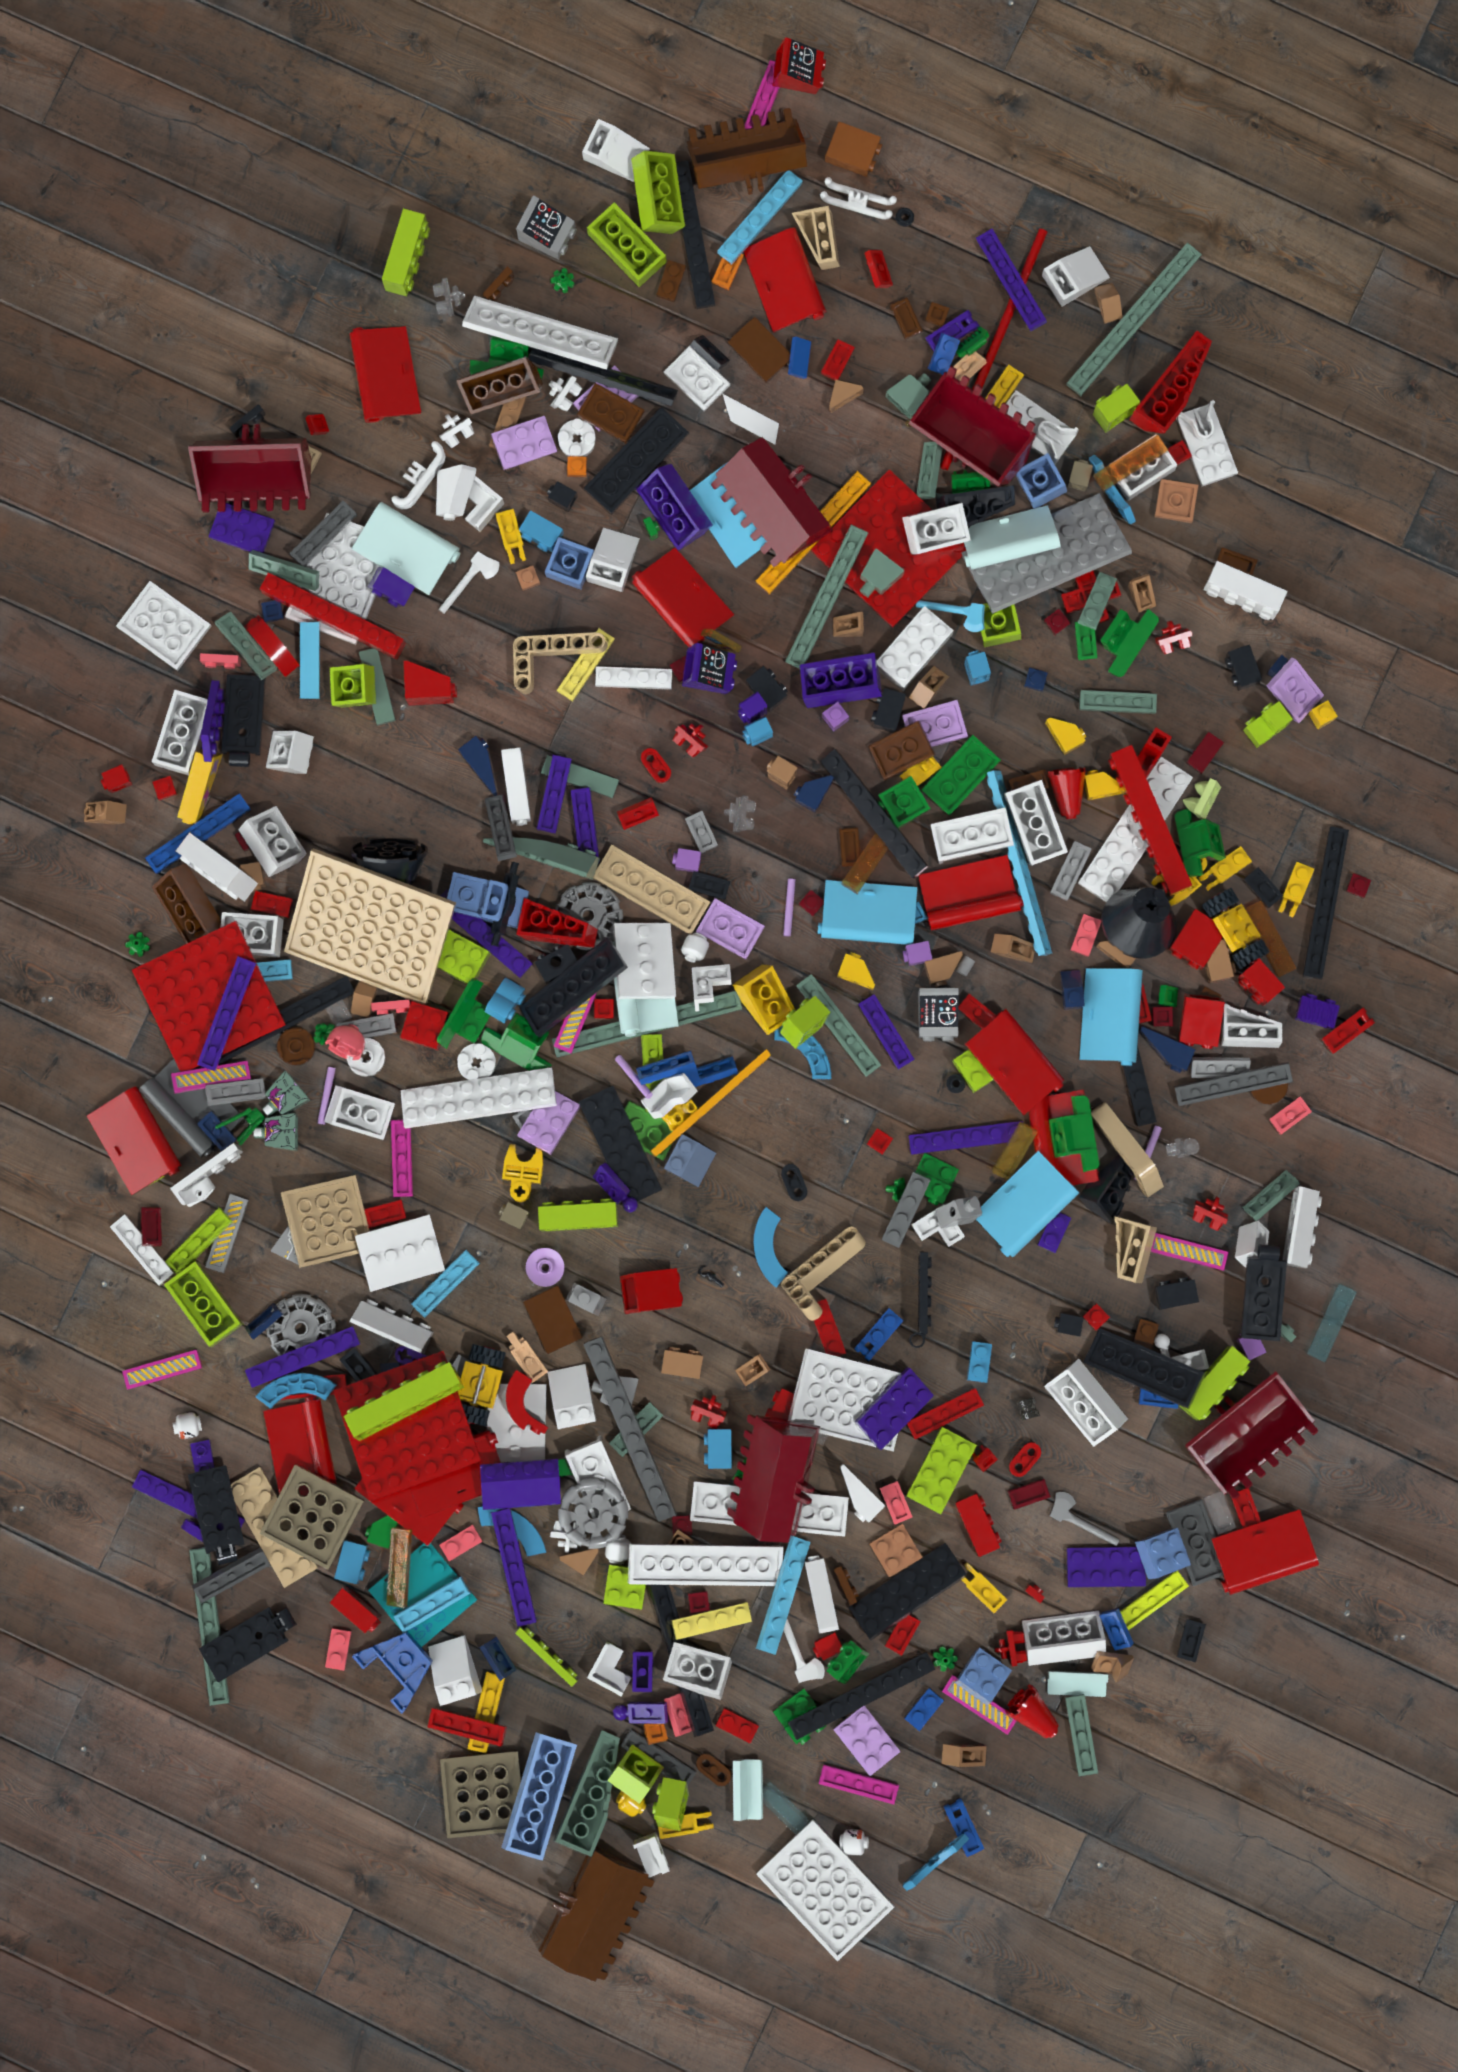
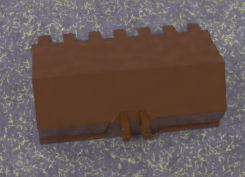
M786 108L783 110L785 121L778 123L775 112H768L769 124L761 126L759 115H753L752 123L754 128L745 129L743 118L736 119L738 131L730 133L727 122H720L722 134L713 136L711 125H705L706 138L701 139L697 138L695 128L688 129L690 141H687V147L698 189L745 180L748 195L753 194V188L750 179L757 178L759 192H764L762 177L807 167L806 143L797 119L792 117L791 109Z
M596 1846L592 1857L585 1856L568 1892L559 1891L558 1896L563 1899L562 1904L558 1902L553 1903V1908L557 1909L558 1912L538 1951L541 1952L543 1958L568 1973L585 1977L596 1982L597 1978L606 1980L608 1973L602 1971L605 1963L614 1964L616 1958L609 1954L613 1947L617 1949L622 1948L624 1943L617 1938L620 1932L626 1934L630 1932L631 1927L626 1925L625 1922L628 1916L637 1918L639 1911L633 1909L636 1901L645 1902L647 1896L640 1892L643 1886L651 1888L655 1881L648 1878L649 1874Z

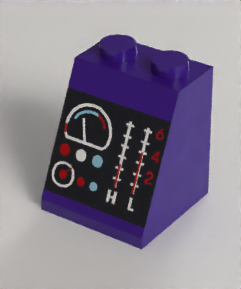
M700 643L692 645L687 649L682 686L721 694L729 693L733 689L735 682L732 678L733 671L737 667L735 654Z

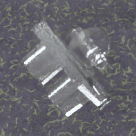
M443 278L442 283L433 285L435 297L445 295V301L436 302L437 313H448L449 317L454 316L452 301H455V306L461 305L460 300L465 297V294L462 291H458V286H453V292L451 293L448 278Z
M748 796L736 798V804L730 803V809L724 810V814L729 816V822L734 823L733 832L752 830L754 828V819L746 818V812L753 813L756 809V802L748 800Z
M1193 1138L1175 1139V1143L1166 1145L1167 1155L1178 1156V1158H1190V1155H1194L1199 1151L1200 1145Z

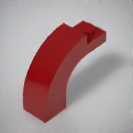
M259 615L251 619L244 626L285 677L300 666Z
M1155 727L1137 757L1146 779L1172 738L1157 727Z
M516 1370L506 1390L508 1412L513 1421L522 1430H525L529 1424L531 1425L530 1430L538 1435L540 1433L545 1434L549 1427L532 1417L524 1405L525 1393L533 1380Z

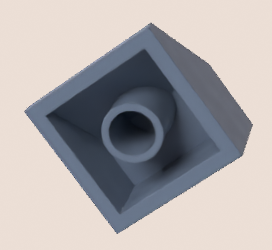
M682 1134L664 1170L699 1187L716 1153Z

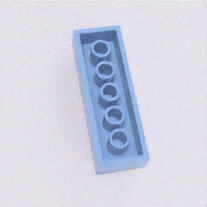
M535 1733L501 1848L543 1861L577 1747L576 1744L541 1733Z

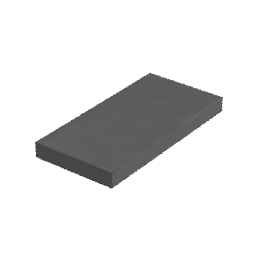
M1200 1499L1165 1512L1171 1529L1178 1528L1191 1563L1190 1566L1186 1567L1192 1586L1223 1576L1211 1540L1216 1538L1203 1500Z

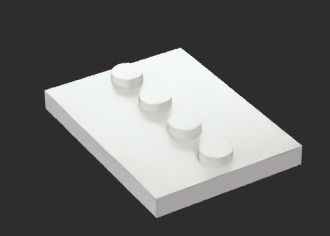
M149 581L116 627L178 671L210 629L211 624Z
M614 923V945L628 966L627 969L617 976L618 999H674L676 997L671 924Z
M430 1215L355 1235L370 1292L445 1270Z
M500 1384L494 1408H488L490 1413L487 1421V1430H490V1433L494 1432L498 1441L495 1447L500 1461L523 1462L545 1460L546 1433H540V1435L530 1430L531 1425L529 1424L525 1430H522L513 1421L506 1405L508 1384ZM530 1384L524 1396L525 1408L532 1417L545 1425L546 1384Z

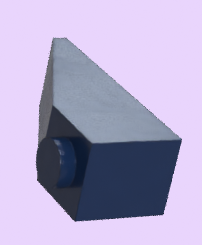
M475 736L459 748L458 751L490 792L497 796L490 755L487 750L489 746L483 738L479 740Z
M1145 1027L1140 1028L1139 1033L1161 1059L1171 1066L1170 1070L1177 1073L1187 1071L1196 1049Z

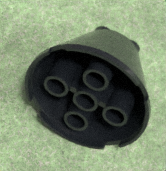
M398 838L372 839L370 844L362 845V842H359L351 847V855L356 865L409 885H413L428 854V848L423 843H421V846L415 845L413 840Z
M1149 887L1123 888L1108 899L1102 911L1101 922L1106 938L1113 947L1115 945L1124 952L1123 954L1138 959L1156 957L1163 953L1174 940L1177 929L1175 914L1165 892L1161 889Z

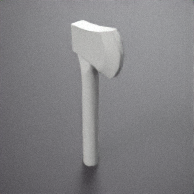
M477 552L471 559L472 565L467 574L438 610L445 614L479 571L485 579L494 577L499 570V562Z
M787 1619L783 1630L795 1658L797 1670L794 1672L798 1682L823 1679L825 1672L823 1664L815 1657L807 1664L805 1663Z

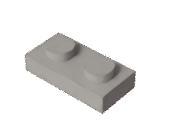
M703 811L685 818L701 854L718 846Z

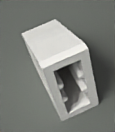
M461 464L437 471V516L444 517V520L448 521L463 516L476 474V468Z

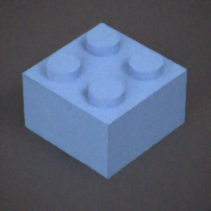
M1049 453L1023 466L1016 474V478L1033 509L1067 492L1066 485Z
M558 537L545 570L546 577L582 590L594 550Z
M1178 1528L1168 1529L1135 1542L1148 1579L1159 1578L1191 1565Z
M978 1648L954 1683L985 1705H988L993 1701L1012 1670L981 1648Z

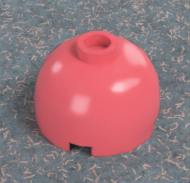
M349 1024L334 1028L325 1044H329L328 1049L342 1058L347 1059L348 1055L353 1057L352 1060H359L365 1048V1039L357 1026Z

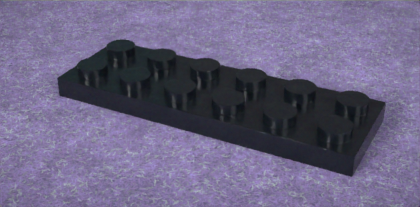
M661 407L584 487V490L612 515L689 435V432Z
M606 937L520 1006V1009L536 1036L540 1038L627 969L628 966L612 940Z
M614 1085L579 1101L608 1166L629 1188L630 1192L627 1196L635 1198L638 1202L663 1190Z
M1099 1328L1083 1361L1087 1366L1187 1409H1190L1205 1377V1373L1101 1328Z
M945 1542L851 1605L849 1609L871 1641L968 1575Z

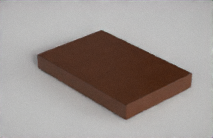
M756 317L751 319L727 342L765 383L772 379L790 361V352Z
M595 383L578 411L577 417L616 439L627 443L645 410Z
M916 721L868 746L884 780L936 755L920 721Z
M555 1286L523 1302L547 1354L583 1338L559 1286Z

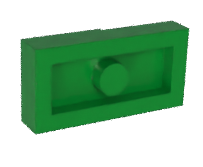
M964 470V474H957L956 471L953 472L952 491L990 487V480L978 472L967 473L966 470Z
M1074 622L1078 660L1098 658L1095 630Z

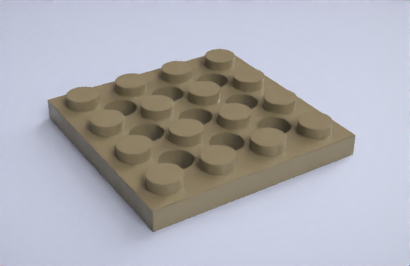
M295 1464L260 1534L329 1570L365 1500ZM301 1485L308 1487V1495L303 1496L299 1493ZM322 1494L326 1497L324 1505L317 1503V1495ZM291 1503L299 1504L300 1511L298 1513L291 1511ZM339 1503L343 1506L341 1514L334 1512V1504ZM308 1512H315L317 1514L315 1522L308 1520ZM283 1520L290 1521V1530L282 1528L281 1522ZM326 1521L334 1523L333 1531L325 1529L324 1524ZM300 1529L308 1531L307 1539L299 1537L298 1532ZM317 1538L325 1540L326 1545L324 1548L316 1546Z
M509 1751L441 1758L440 1765L447 1838L506 1833L521 1783L519 1752ZM498 1767L505 1769L506 1776L504 1778H498L495 1775V1770ZM477 1770H485L487 1776L484 1780L476 1778ZM457 1772H465L467 1780L459 1782L456 1778ZM505 1787L508 1795L505 1798H500L497 1795L498 1788ZM480 1789L487 1790V1799L481 1800L478 1798L477 1793ZM460 1791L468 1793L469 1799L466 1802L458 1799ZM501 1807L509 1809L510 1814L508 1817L503 1818L499 1815ZM481 1809L489 1810L490 1817L488 1819L480 1818L479 1812ZM462 1811L470 1813L471 1818L469 1821L464 1822L460 1819Z

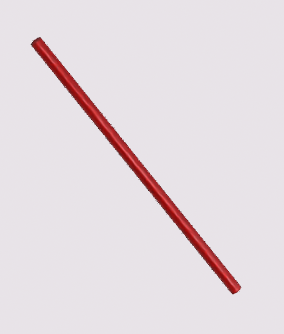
M1041 228L1037 232L1020 273L1025 285L1048 233ZM1011 298L985 359L987 363L980 369L972 390H974L977 384L983 387L1016 309ZM947 450L940 464V468L948 471L953 455Z

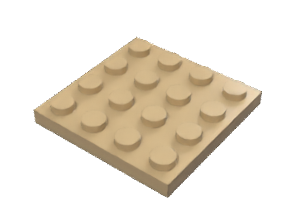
M356 1175L281 1193L299 1268L359 1254L355 1235L366 1233L370 1230Z

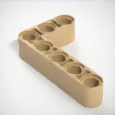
M597 632L518 637L513 643L514 685L522 694H529L533 691L535 656L602 653L608 648V641L603 634ZM602 639V644L598 647H595V640ZM578 640H584L582 647H575V643ZM565 641L564 647L557 649V643ZM546 642V647L539 650V643ZM522 643H527V648L520 651L519 646ZM522 662H528V666L525 669H520ZM523 680H528L527 687L520 688V683Z
M1103 1102L1091 1111L1092 1120L1131 1168L1145 1196L1148 1198L1164 1186L1155 1164L1108 1104Z
M855 1227L846 1228L782 1281V1288L809 1320H816L822 1314V1308L809 1292L865 1246V1239Z

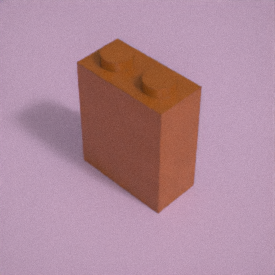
M838 122L825 155V162L867 177L869 171L873 172L876 164V161H874L875 156L881 152L883 144H880L881 137Z

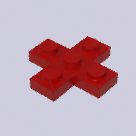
M1093 570L1075 578L1077 590L1061 594L1067 614L1084 609L1096 581ZM1117 582L1109 600L1121 597ZM1106 607L1099 623L1109 620Z

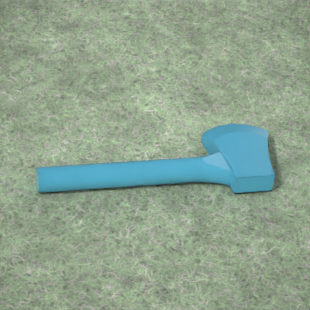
M922 600L916 603L917 608L925 606L931 610L966 615L964 627L971 632H979L985 629V605L971 603V606H956Z

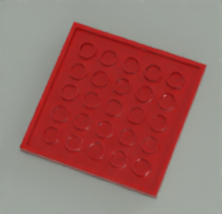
M889 469L832 527V532L824 536L811 549V552L830 569L851 525L868 532V536L845 584L889 626L894 628L916 603L962 558V552L966 551L963 542L911 555L902 517L932 509ZM878 549L904 570V575L882 595L874 590L869 597H866L860 592V589L865 584L860 578L874 550Z
M237 921L132 969L180 1072L189 1071L200 1066L197 1065L237 957L240 956L257 963ZM256 964L223 1054L286 1025L258 964Z
M444 1351L333 1390L370 1501L481 1462L458 1391L361 1441L353 1437L344 1418L348 1414L347 1411L351 1408L358 1407L359 1409L365 1405L364 1402L374 1397L378 1399L383 1396V1392L391 1388L393 1390L400 1388L402 1382L409 1379L413 1381L418 1378V1374L426 1370L428 1372L435 1370V1366L445 1361L448 1363Z

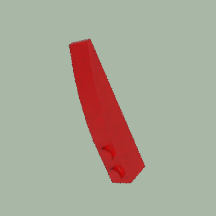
M1199 331L1194 333L1134 410L1130 418L1131 422L1144 431L1166 433L1187 405L1212 343L1209 338Z

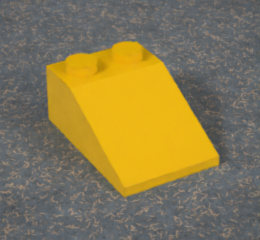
M762 964L732 984L741 1002L767 1035L781 1027L782 1023L787 1019L788 1013L793 1009L795 1010L776 971L771 965Z

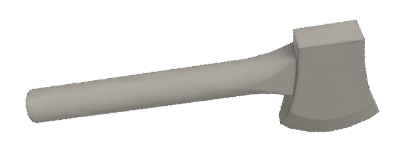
M1056 1493L1050 1517L1059 1522L1062 1520L1071 1522L1117 1546L1120 1539L1082 1520L1069 1511L1076 1504L1074 1498L1069 1493Z

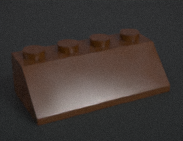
M527 357L456 380L470 414L539 393L543 385L537 367Z
M187 864L170 869L152 886V889L186 944L221 927L220 917Z

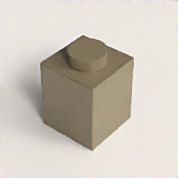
M1085 460L1074 461L1068 487L1086 492L1093 465H1089V462Z
M508 1202L507 1205H502L498 1215L501 1216L500 1220L522 1230L530 1212Z

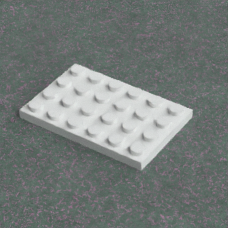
M350 522L306 566L307 568L319 571V588L313 591L298 585L297 587L366 620L375 599V595L371 593L372 589L367 586L380 566L352 550L364 526ZM290 607L285 615L286 619L299 624L300 622H318ZM320 622V632L355 645L357 644V640Z
M805 1349L788 1421L820 1426L819 1433L876 1447L854 1421L901 1373ZM897 1435L883 1449L894 1452Z
M814 1819L756 1873L837 1961L895 1907Z

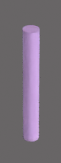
M788 879L783 932V936L787 937L791 936L795 879Z
M618 1055L615 1061L647 1099L651 1098L652 1092L645 1084L641 1085L638 1075L625 1059Z
M328 1067L318 1124L325 1125L324 1121L328 1111L336 1068Z
M1154 1126L1145 1149V1153L1149 1158H1151L1162 1129L1161 1127Z

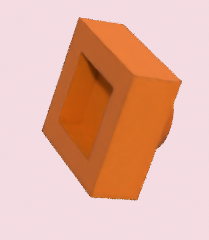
M568 456L567 476L587 477V457Z
M644 1724L643 1727L648 1745L668 1740L664 1724Z

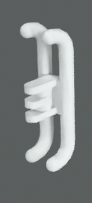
M830 177L825 178L824 182L828 188L848 194L849 197L848 201L831 197L827 192L823 191L820 197L824 202L879 219H890L893 213L891 210L883 212L866 206L868 200L883 205H894L897 202L895 196L890 198L835 183Z
M437 441L432 442L431 446L437 455L427 469L413 461L412 465L417 470L415 471L411 467L407 470L413 476L411 477L406 473L403 475L405 479L415 486L405 498L392 497L395 507L399 509L411 508L433 480L437 471L441 469L446 455L440 443Z

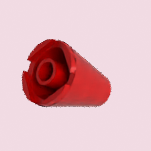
M1085 767L1048 771V778L1060 814L1065 816V819H1076V815H1079L1081 812L1086 773Z
M1027 1685L1029 1689L1025 1691L1021 1689L1012 1697L1007 1704L1010 1708L1009 1710L1005 1709V1713L1040 1736L1053 1738L1058 1733L1059 1724L1037 1689L1033 1685Z

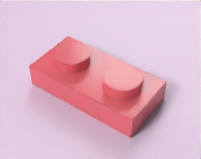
M200 653V662L207 668H216V665L224 666L225 669L241 667V659L238 655Z
M1083 914L1070 951L1089 957L1101 920Z
M399 1000L371 1003V1008L373 1012H377V1015H386L388 1011L396 1010V1013H407L411 1001Z
M1300 1096L1271 1117L1269 1121L1281 1135L1312 1111Z
M898 1481L880 1488L894 1524L912 1518Z
M471 1525L439 1546L448 1561H451L483 1542L474 1525Z
M332 1628L326 1668L345 1670L352 1631Z
M681 1693L665 1698L664 1702H667V1712L675 1737L691 1732L692 1728Z

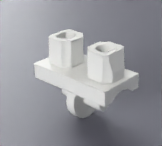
M574 376L569 377L563 387L561 385L564 380L561 378L557 382L550 381L549 386L552 390L549 394L554 397L556 392H559L551 403V407L554 409L558 407L564 411L569 410L573 402L565 397L566 394L569 392L577 397L582 390V387L575 382L576 378Z
M449 414L445 415L447 421L442 426L444 429L449 426L451 428L439 435V437L450 448H453L460 443L455 436L457 432L461 431L465 438L474 434L470 418L467 417L455 425V422L460 420L459 416L456 415L451 418Z
M556 1520L550 1537L566 1539V1541H558V1546L565 1547V1553H569L570 1548H577V1545L570 1542L565 1535L564 1528H561L559 1521ZM576 1522L573 1524V1529L578 1527Z

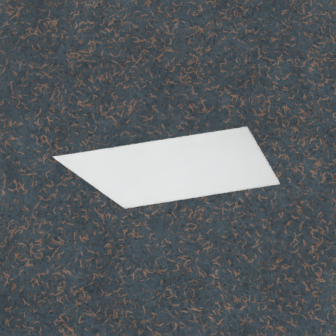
M723 394L730 421L773 444L776 443L779 423Z

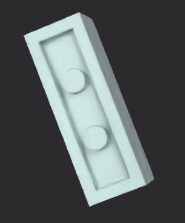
M1048 1670L1047 1693L1052 1695L1076 1696L1084 1694L1085 1696L1105 1697L1108 1674Z
M738 1759L733 1761V1821L763 1819L762 1760Z

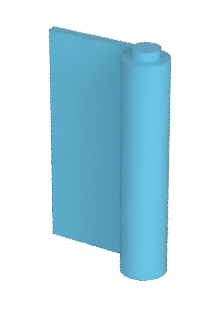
M725 463L693 487L690 492L713 524L709 530L734 567L737 568L760 551V548L767 541L763 536L756 541L752 540L750 535L757 528L753 523L747 528H743L741 521L747 515L743 510L737 515H733L731 509L737 502L733 497L727 502H723L721 496L727 491L723 484L716 490L711 486V483L717 478L715 474L727 464Z
M826 880L823 921L818 923V934H821V938L913 944L917 887Z
M1086 968L1085 1006L1082 1016L1079 1060L1121 1062L1122 1066H1132V1063H1136L1143 970Z
M1037 1151L981 1206L982 1215L976 1220L1002 1246L1000 1250L1006 1257L1010 1255L1014 1257L1079 1194V1191Z

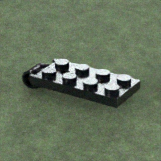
M227 674L222 754L230 752L229 766L249 767L250 753L256 754V756L261 754L266 678L261 680L258 676ZM241 729L246 730V734L244 736H241L239 734Z
M1259 1244L1258 1259L1247 1257L1240 1338L1280 1341L1287 1260L1278 1261L1280 1256L1279 1246ZM1264 1277L1268 1279V1283L1266 1285H1263L1261 1283V1280Z
M920 1252L918 1258V1332L911 1334L909 1337V1344L913 1348H920L924 1345L926 1334H928V1327H931V1315H928V1308L931 1307V1295H928V1288H931L932 1277L928 1276V1269L932 1268V1257H928V1252ZM914 1335L921 1336V1345H913L911 1340Z
M224 1465L188 1474L206 1554L215 1551L218 1565L235 1562L238 1560L235 1546L245 1544L227 1466ZM218 1523L224 1525L222 1531L217 1530L216 1526Z
M268 1607L202 1646L199 1650L217 1682H220L289 1641L283 1632L294 1627L297 1623L288 1608L273 1615L271 1608ZM257 1632L262 1633L263 1637L261 1639L256 1638Z

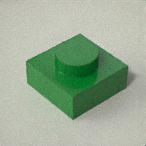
M651 517L643 519L651 541L657 539L660 529L656 520L652 522Z
M1160 985L1158 1004L1176 1007L1178 988Z

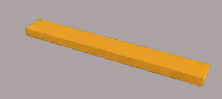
M858 471L820 511L829 522L831 528L871 486V482ZM820 540L784 564L781 562L776 567H773L771 564L756 580V583L770 595Z
M766 1049L654 1147L651 1150L652 1155L657 1157L771 1056L769 1051Z

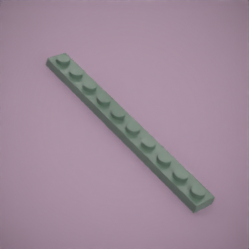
M1186 243L1066 385L1081 397L1202 254L1189 243Z
M733 991L714 996V1002L699 1003V1011L696 1012L695 1002L676 1006L679 1026L742 1010L737 992ZM619 1021L580 1032L572 1054L670 1028L639 1032L635 1036L626 1037L625 1034L621 1033ZM557 1038L552 1039L553 1046ZM554 1047L557 1058L571 1055Z

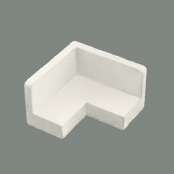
M476 476L474 477L468 497L476 506L465 520L481 532L494 517L495 513L504 505L503 498Z
M730 964L692 968L695 1012L699 1011V1003L714 1002L712 986L732 984Z
M684 1073L664 1078L651 1090L652 1097L649 1099L644 1097L641 1102L654 1119L661 1118L675 1105L686 1103L697 1092V1089Z
M1259 1221L1239 1227L1235 1258L1245 1268L1247 1257L1258 1259L1259 1244L1268 1245L1269 1230Z
M606 1642L587 1678L622 1697L632 1677L615 1668L624 1650Z
M656 1832L634 1840L633 1847L634 1849L637 1848L645 1871L649 1874L648 1877L670 1871Z

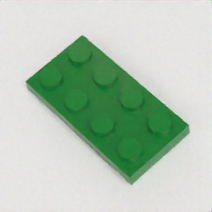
M972 735L921 791L950 816L986 778L987 773L999 764L1001 759Z

